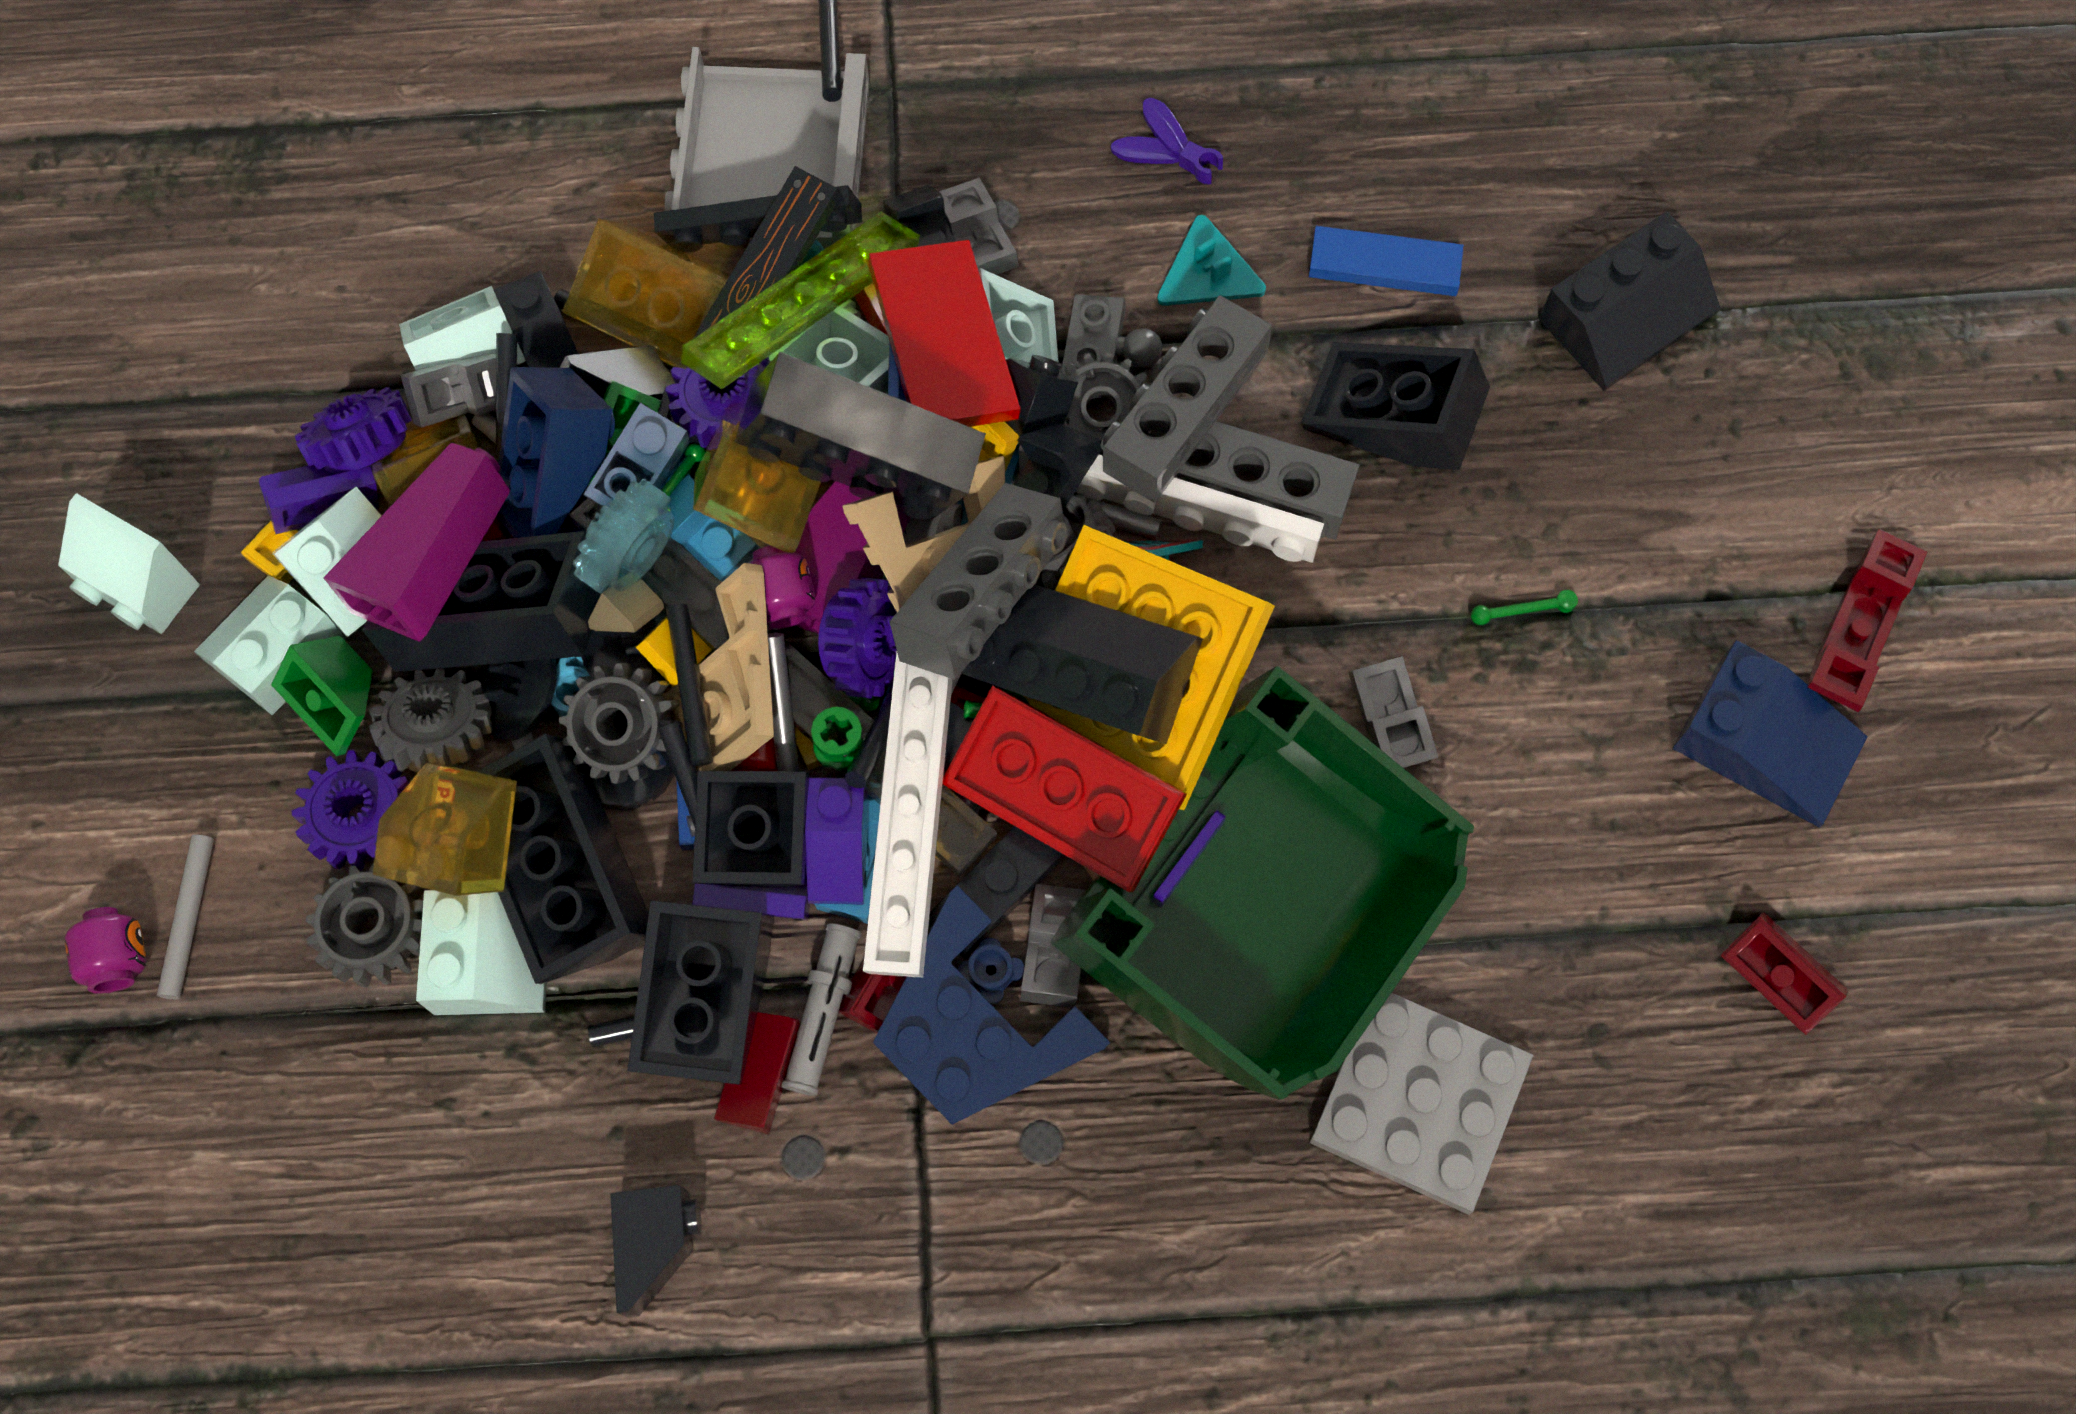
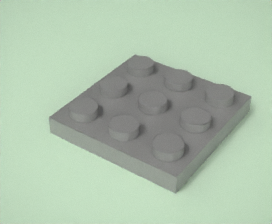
M1391 993L1342 1063L1310 1143L1470 1215L1474 1211L1534 1055Z

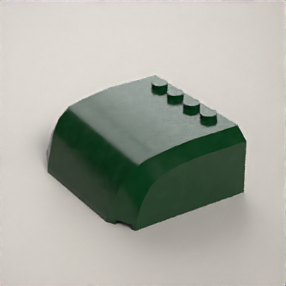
M1277 665L1243 686L1235 695L1185 810H1178L1135 891L1129 893L1104 877L1097 875L1063 920L1050 943L1139 1015L1204 1064L1252 1091L1282 1100L1297 1089L1315 1080H1320L1340 1068L1464 890L1468 867L1464 866L1468 834L1473 833L1474 825ZM1216 810L1220 811L1226 816L1224 824L1161 908L1152 902L1155 892Z

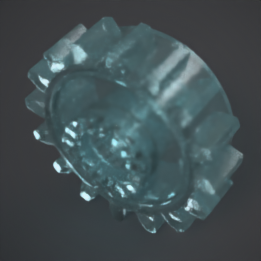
M642 479L639 483L635 480L632 481L626 492L619 490L615 495L614 501L608 502L601 508V515L598 512L596 513L595 517L599 520L597 522L591 520L585 535L587 539L583 540L577 548L582 553L573 561V566L577 568L573 573L574 576L600 594L609 587H613L617 591H624L637 583L659 558L672 534L675 519L671 513V508L668 507L671 498L646 479Z

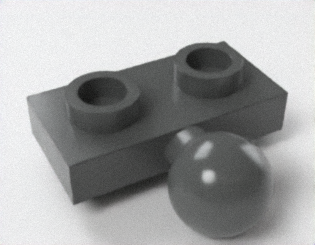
M1075 294L1061 373L1066 375L1064 368L1068 362L1075 365L1077 369L1082 367L1084 354L1088 353L1092 356L1094 363L1102 362L1105 353L1109 352L1112 354V364H1117L1118 357H1124L1125 360H1131V366L1135 368H1149L1160 359L1163 349L1162 342L1154 331L1147 328L1135 329L1126 337H1121L1126 312L1124 298Z

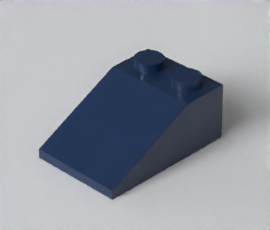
M511 367L498 461L500 465L498 473L510 489V493L497 513L496 518L513 538L557 533L605 460L608 439H611L614 434L615 419L612 412L613 409L571 368Z
M1736 640L1717 664L1672 749L1820 828L1824 824L1868 736L1816 691L1807 688L1808 685L1788 667Z

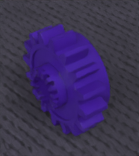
M724 338L721 349L713 350L708 342L702 343L703 355L696 357L694 354L686 352L684 358L687 368H672L671 374L675 384L666 386V392L670 401L668 406L674 423H679L680 427L687 430L688 437L696 435L700 447L706 448L711 444L720 446L722 451H727L729 447L740 445L734 443L752 384L770 364V359L765 350L754 356L751 342L745 341L736 350L732 349L730 339Z
M386 387L377 393L373 388L364 395H347L343 397L344 402H341L339 398L336 402L328 404L329 407L323 408V411L315 413L313 415L315 420L302 424L300 426L302 432L295 435L296 444L309 466L315 465L316 469L324 467L325 471L329 473L339 474L367 467L397 449L406 438L407 427L405 424L412 421L410 412L398 390L392 392L390 387Z
M873 578L850 579L849 588H840L830 599L823 612L818 637L820 660L826 674L836 681L835 689L845 691L846 696L872 699V696L882 697L885 686L892 687L893 671L895 669L897 649L890 620L897 612L887 595L892 589L891 586H888V580Z
M348 750L346 762L343 764H339L332 756L327 757L326 766L328 771L320 774L318 771L311 769L307 773L314 782L311 789L297 788L295 792L305 802V806L292 810V816L300 824H304L295 832L297 837L305 844H310L307 850L317 859L322 860L327 857L326 861L335 869L340 870L346 861L351 866H356L360 871H363L365 862L375 860L380 865L384 864L386 854L393 849L401 851L404 848L401 839L405 832H412L413 824L409 821L410 813L416 812L417 803L412 797L407 795L414 790L413 784L405 776L400 777L402 771L397 769L393 761L390 760L384 764V761L376 752L371 751L364 762L354 750ZM361 803L365 805V807L361 808L362 812L357 813V817L352 816L351 819H348V814L353 807Z

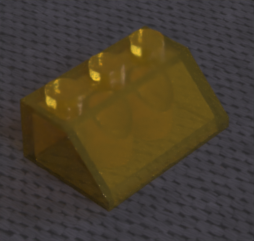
M598 218L563 313L632 347L652 345L661 361L673 367L686 369L687 365L684 358L686 352L692 353L696 357L703 355V351L694 346L691 341L731 274L685 252L673 249L671 245L627 224Z

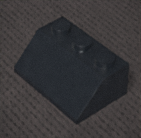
M1666 211L1551 288L1539 320L1599 387L1605 391L1716 315L1720 310V305L1701 246Z

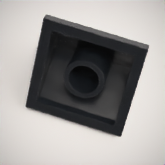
M698 771L692 883L762 888L804 885L806 856L805 825L809 773L792 771Z

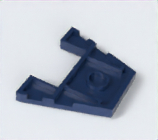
M958 885L951 890L927 936L923 978L906 977L873 1041V1044L952 1125L1105 1049L1110 1044V1041L1073 1006L1032 1047L972 986L951 962L992 920Z

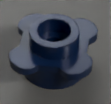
M985 938L979 943V948L973 952L969 961H963L959 965L958 971L981 992V995L990 1004H996L1002 1001L1004 990L1009 984L1023 977L1024 964L1019 958H1011L1009 953L1001 947L997 939ZM989 966H994L997 970L992 976L986 973V969Z

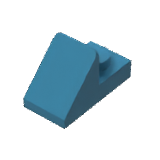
M689 474L679 483L664 503L665 508L655 517L665 532L673 540L683 545L719 583H722L743 563H748L753 558L752 553L761 548Z

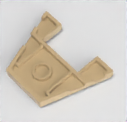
M1003 456L978 461L969 494L963 497L968 523L906 545L893 492L876 494L842 505L850 525L858 524L868 542L863 547V550L871 565H880L892 588L887 595L896 612L900 610L1005 483V462Z
M743 563L715 588L729 633V639L698 665L713 762L704 766H696L697 771H731L774 737L765 584L762 565ZM677 684L674 687L670 686L667 688L662 696L665 700H679L680 706L670 711L671 719L683 722L682 731L687 742Z

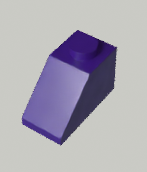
M809 778L805 825L808 903L864 905L870 802L866 785L863 788H854L846 782L845 778Z

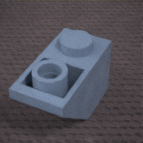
M640 403L586 489L584 496L632 524L643 508L663 487L689 445L690 441L687 430Z

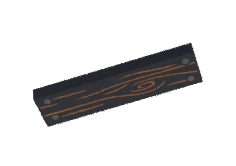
M797 166L793 168L692 339L691 343L702 350V343L708 342L713 350L721 349L724 338H729L732 349L736 350L745 341L751 342V346L754 345L842 196L838 188Z

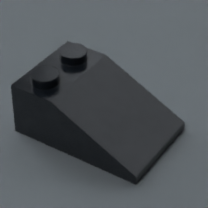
M1333 342L1301 425L1310 432L1410 466L1460 470L1490 385L1475 349Z
M650 901L627 1071L742 1084L767 973L774 916L759 912Z

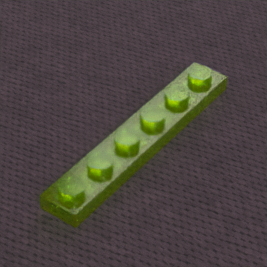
M879 212L683 345L681 363L719 388H725L873 283L868 266L869 253L918 247L920 235L883 212Z

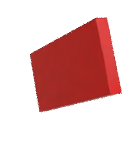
M962 240L869 253L868 266L906 402L968 427L1019 419L1020 405L970 241Z
M996 686L991 687L942 782L943 785L1129 893L1135 891L1187 793Z

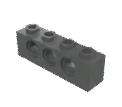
M1221 295L1218 296L1208 311L1203 308L1200 309L1192 319L1187 330L1188 337L1179 348L1175 345L1172 346L1163 357L1158 369L1159 375L1151 385L1144 383L1137 390L1130 404V413L1122 423L1118 421L1113 422L1104 434L1100 444V448L1103 449V472L1156 503L1268 353L1272 325ZM1215 356L1221 360L1209 361L1204 359L1203 357ZM1187 393L1193 397L1180 399L1175 397L1174 394ZM1150 430H1156L1162 432L1165 435L1161 437H1150L1144 433Z
M1216 421L1188 458L1200 457L1207 460L1209 464L1197 467L1186 461L1174 478L1324 523L1321 538L1327 537L1336 540L1360 464ZM1152 430L1150 433V437H1161L1165 435L1162 432L1156 430ZM1249 472L1257 476L1258 480L1246 482L1240 480L1236 474ZM1299 487L1305 490L1308 495L1295 497L1290 495L1285 489Z
M1008 483L1003 484L890 620L900 662L954 680L958 678L969 662L974 661L979 656L984 643L999 624L1006 622L1012 608L1025 591L1035 585L1040 572L1055 554L1060 553L1065 546L1068 528L1066 523H1064L1060 498Z

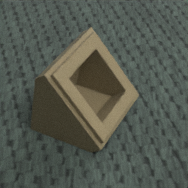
M631 571L602 592L589 618V628L594 631L636 632L664 609V604L634 571Z

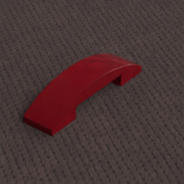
M1877 530L1852 576L1829 625L1814 662L1807 688L1856 712L1862 709L1879 670V666L1876 665L1902 602L1913 589L1928 553L1927 551L1883 530Z

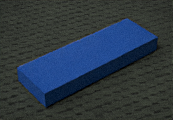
M1316 226L1309 277L1457 296L1464 245Z

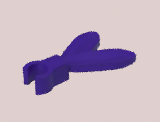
M1146 98L1144 100L1143 117L1156 138L1124 137L1114 141L1110 146L1111 152L1116 157L1128 162L1149 164H1174L1179 162L1180 167L1194 174L1195 178L1203 184H1212L1211 168L1202 167L1203 165L1212 164L1218 170H1223L1222 154L1215 149L1204 148L1191 141L1188 142L1183 129L1171 110L1163 102L1155 98Z

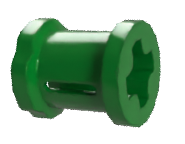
M831 707L819 713L812 723L813 750L819 763L836 771L849 769L862 744V727L858 717L844 707ZM836 732L841 739L846 738L847 743L838 746L834 740H828V735Z

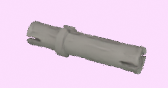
M827 924V932L817 968L809 972L807 983L811 985V989L798 1029L786 1078L782 1083V1088L809 1096H817V1087L831 1043L843 994H849L852 982L848 980L857 943L862 934L858 930L838 924Z

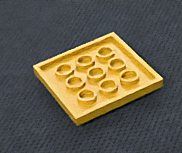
M1083 525L1055 591L1203 638L1167 744H1163L1027 696H1022L1034 708L1187 793L1179 808L1180 810H1185L1275 605Z

